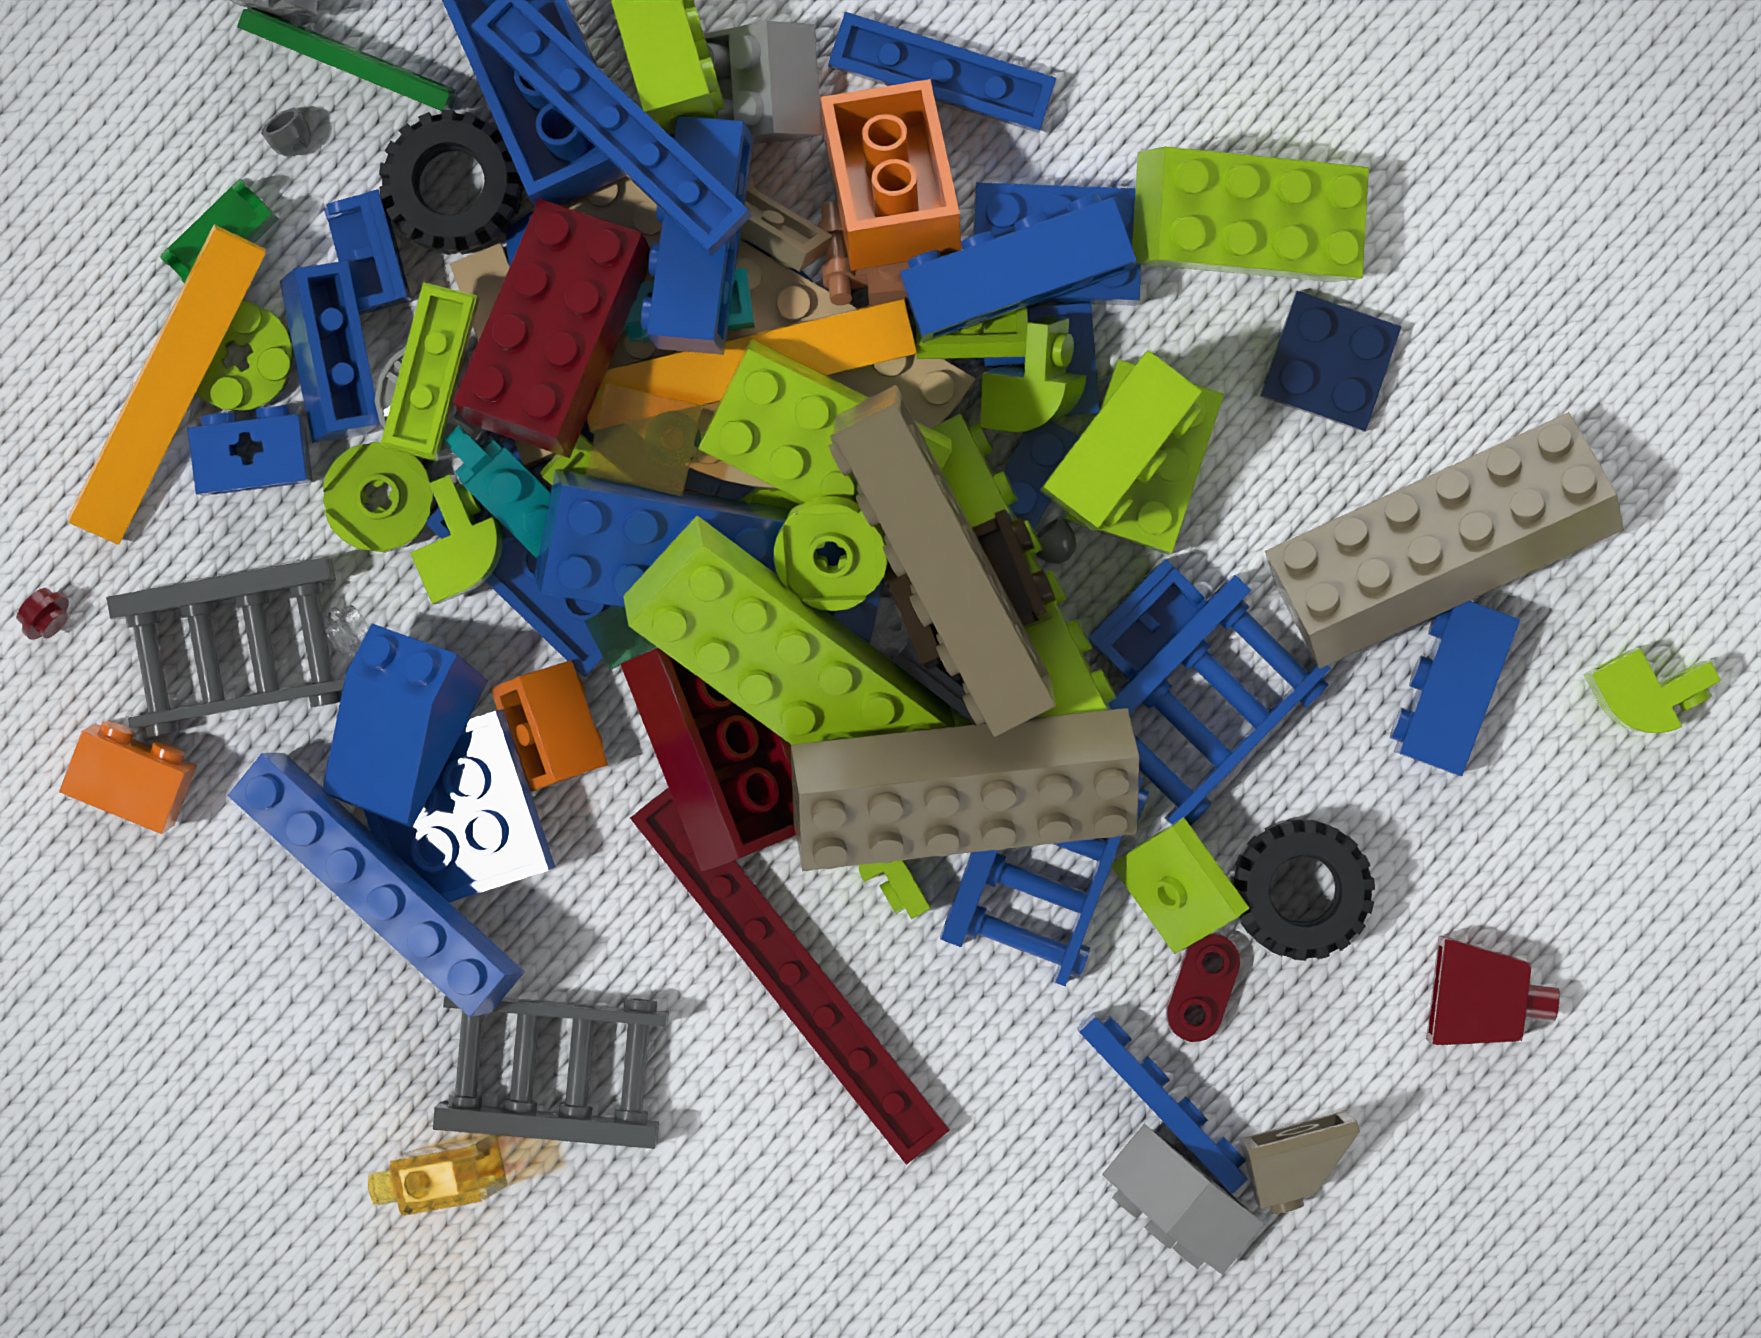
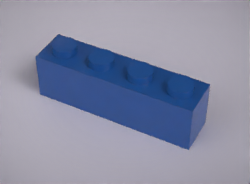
M677 116L675 134L669 135L745 205L754 138L744 121ZM657 205V219L659 222H662L660 242H653L650 249L649 273L651 276H655L652 297L646 296L642 304V329L647 331V336L658 349L724 355L741 227L711 256Z
M1099 194L1088 195L1067 205L1069 212L1049 220L1045 212L1034 214L1015 222L1014 227L1016 231L994 238L993 232L987 231L961 241L963 250L941 257L939 250H933L909 259L907 261L909 269L900 271V278L922 342L933 340L1135 269L1137 260L1115 198L1111 197L1101 201Z

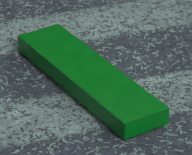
M247 7V9H243L237 24V28L440 111L452 109L458 94L454 88L273 14Z

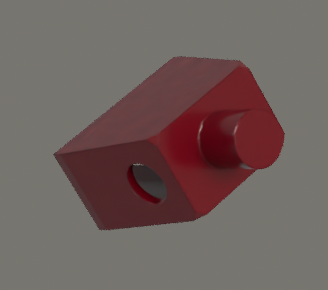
M1438 936L1426 1040L1434 1045L1522 1041L1525 1018L1556 1020L1560 1000L1559 988L1530 985L1531 963L1449 937Z

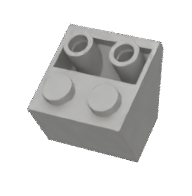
M763 21L704 34L726 108L715 112L717 119L744 121L754 138L753 144L786 142L822 135L815 24Z

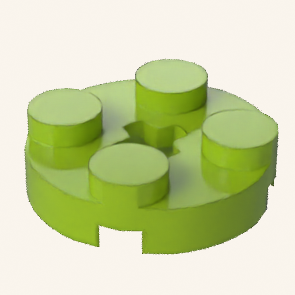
M242 301L196 391L198 396L221 409L244 412L263 408L277 399L288 384L294 360L291 336L283 322L269 310L249 301ZM233 342L240 347L249 344L253 351L247 357V362L250 366L242 372L237 366L234 365L227 368L224 363V359L229 355L227 347Z
M371 442L351 447L333 462L324 479L323 503L330 527L343 541L360 550L386 553L405 547L423 532L427 526L425 523L432 516L435 496L429 484L431 483L429 472L416 456L383 448L380 446V442ZM386 482L392 488L388 497L393 503L388 510L378 507L371 512L365 506L370 498L364 491L370 484L379 488Z
M837 496L811 499L791 509L786 521L779 530L774 546V564L777 575L787 589L790 586L796 594L803 597L802 602L812 608L839 611L855 607L864 601L869 593L875 590L884 577L888 564V559L883 550V546L886 545L883 537L885 532L880 523L871 527L863 515L859 504L850 499ZM827 541L836 542L838 547L844 548L847 555L840 556L836 566L828 565V560L825 556H817L816 549L823 548Z

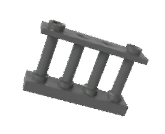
M332 558L313 559L106 597L110 619L126 618L127 628L133 627L148 714L128 717L129 727H145L147 737L179 732V720L309 697L311 708L340 703L345 679L334 680L319 599V594L324 593L322 583L336 580ZM289 589L291 599L297 598L312 684L279 690L264 604L269 603L268 592ZM235 599L236 608H242L257 694L225 700L210 614L215 613L213 602ZM180 608L182 618H188L203 704L170 710L155 623H160L159 612Z
M446 995L444 996V1008L460 1009ZM504 997L492 1012L517 1014L510 1099H504V1108L482 1106V1097L477 1096L484 1015L469 1017L462 1011L455 1094L449 1095L448 1103L439 1102L434 1107L433 1130L655 1149L658 1142L659 1121L647 1120L648 1112L643 1110L650 1025L666 1027L669 1012L657 1011L658 1001L625 998L624 1008ZM539 1016L573 1019L565 1104L559 1105V1113L537 1111V1102L532 1101ZM595 1021L628 1023L621 1108L615 1109L614 1117L592 1116L593 1107L587 1106Z

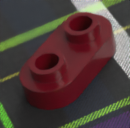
M1210 933L1186 948L1166 1006V1019L1169 1027L1178 1037L1189 1042L1204 1041L1216 1033L1220 1027L1240 968V956L1237 948L1229 939L1220 934ZM1209 952H1218L1222 956L1223 964L1216 972H1208L1203 968L1202 960ZM1198 1004L1204 1008L1205 1017L1199 1024H1189L1184 1017L1185 1010L1190 1005Z

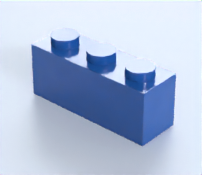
M348 260L294 268L279 282L312 443L365 435L379 426L380 421L374 401L375 391Z
M1467 601L1432 618L1428 634L1436 637L1428 658L1422 655L1419 656L1409 682V687L1417 689L1410 709L1400 708L1391 729L1390 739L1397 741L1394 753L1448 773L1463 776L1520 619L1472 601Z

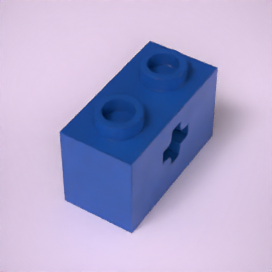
M289 405L256 409L257 419L235 422L234 412L201 416L202 426L187 428L195 493L201 496L313 482L305 417L300 414L290 415ZM249 435L252 441L263 445V452L254 454L253 464H250L247 458L237 456V447L245 446L246 436Z

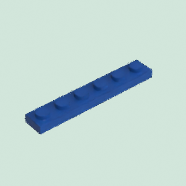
M496 0L471 25L474 32L709 255L713 256L752 216L749 209L526 0Z

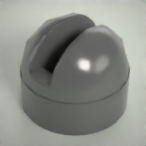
M291 108L279 113L264 126L261 132L270 147L277 154L283 156L298 155L294 146L299 143L305 148L310 144L311 131L308 122L297 108Z
M1062 516L1054 518L1036 532L1043 550L1035 554L1041 560L1051 564H1061L1069 560L1075 552V533Z

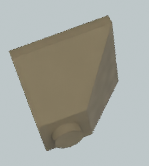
M1345 1110L1240 1138L1258 1206L1261 1209L1271 1207L1272 1214L1285 1213L1303 1207V1198L1316 1194L1360 1133L1357 1120Z

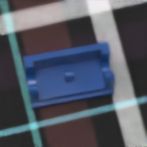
M380 190L368 191L364 194L326 204L327 208H324L338 261L348 260L359 315L411 302L412 297L391 218L386 211L385 201L381 199Z
M1163 559L1087 638L1130 681L1207 601L1167 559Z

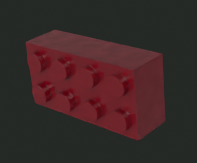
M538 199L453 400V404L468 424L567 458L571 457L622 335L633 303L637 299L640 286L644 282L649 270L651 248L641 232Z
M655 648L620 664L702 872L796 836L793 813L791 744L659 648Z

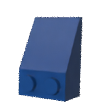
M372 623L346 671L322 792L337 800L413 828L488 680L456 653Z

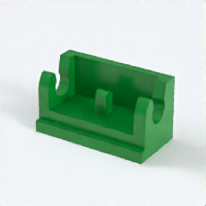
M239 179L161 254L160 258L185 283L213 225L255 243L279 218Z

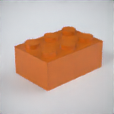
M930 79L820 97L823 136L851 271L907 262L917 255L933 250H939L941 256L960 251V213Z

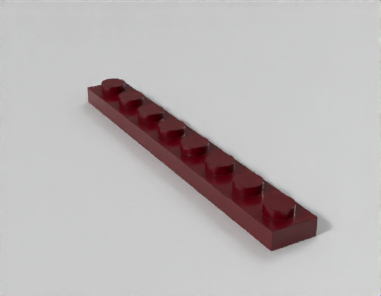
M669 787L630 817L632 822L906 1165L950 1131L946 1123L738 862L734 860L707 871H701Z

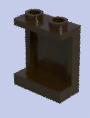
M1005 509L994 513L995 518L976 525L972 529L1023 626L1027 629L1052 618L1047 604L1055 601L1056 598L1045 571L1042 569L1034 572L1026 552L1035 549L1023 518L1021 517L1013 521L1011 515ZM888 561L885 577L921 665L929 670L943 664L936 649V646L940 645L936 634H938L936 627L933 623L924 627L910 601L909 596L913 595L910 588L912 582L907 573L898 577Z

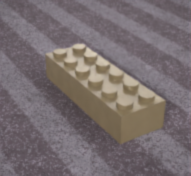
M897 385L836 415L833 434L830 435L832 444L829 445L831 454L844 476L852 472L859 483L857 485L859 495L856 496L859 507L871 527L878 523L881 524L885 535H883L886 545L883 546L884 553L895 574L900 577L907 573L912 582L910 588L913 595L909 596L923 626L926 627L933 623L938 631L936 637L940 644L936 646L937 652L951 677L958 673L961 674L964 680L962 685L966 693L963 695V700L975 724L980 726L987 723L993 736L996 737L1055 707L1053 680Z
M1568 412L1266 550L1265 553L1275 586L1318 668L1321 669L1623 531L1624 527L1618 495L1571 414Z
M1128 708L1032 718L996 737L993 736L986 723L980 726L968 725L791 745L794 826L802 871L834 869L837 867L872 863H889L899 860L935 856L943 857L953 854L1137 834L1139 753Z

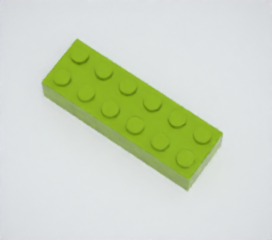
M696 516L623 596L629 627L791 745L956 727L949 704L828 612L812 608L802 602L803 597L796 594L790 586L787 589L777 574L699 516Z

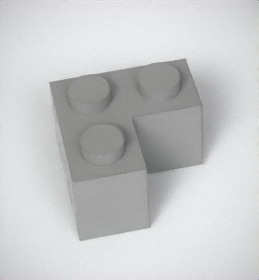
M1145 1123L1102 1173L1118 1189L1112 1198L1135 1218L1138 1219L1142 1213L1148 1216L1151 1220L1144 1228L1169 1249L1172 1247L1196 1269H1199L1205 1262L1223 1275L1265 1225L1235 1196L1202 1172L1175 1146Z

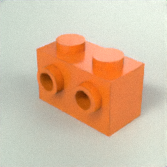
M572 660L518 676L490 688L497 710H504L530 792L608 765L603 751L602 737L595 728L585 699L584 685L577 676Z
M102 721L101 725L95 723L82 730L59 793L160 834L175 826L197 768L196 764L183 759L185 752L163 742H154L150 746L132 738L134 732L131 729L111 721Z

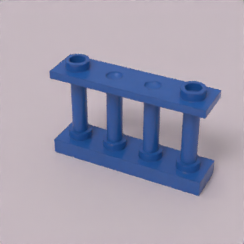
M1236 575L1231 576L1207 600V603L1115 694L1117 699L1108 703L1111 710L1128 708L1129 715L1141 703L1148 709L1154 706L1214 765L1205 777L1191 790L1134 734L1139 753V770L1175 805L1164 817L1170 825L1183 817L1190 826L1198 820L1211 806L1212 802L1206 796L1298 702L1305 708L1308 707L1329 685L1322 678L1331 669L1328 665L1319 669L1315 663L1307 671L1246 611L1250 606L1243 599L1249 594L1251 589ZM1218 624L1226 630L1231 627L1292 686L1270 710L1262 705L1207 651L1211 646L1204 638ZM1180 663L1187 670L1192 666L1253 726L1231 750L1169 691L1172 685L1165 678Z
M1140 776L1137 823L1149 795V791L1141 789L1144 778ZM1122 836L1106 838V840L1097 838L1053 844L1097 861L1086 892L1005 862L1006 856L997 853L998 850L971 852L941 931L940 940L962 947L965 936L976 939L978 934L1058 964L1053 980L1055 983L1066 987L1070 975L1080 978L1087 961L1090 947L1083 945L1082 942ZM996 883H1000L1077 912L1078 914L1067 943L1059 942L985 914L987 908L977 905L985 884L995 887Z

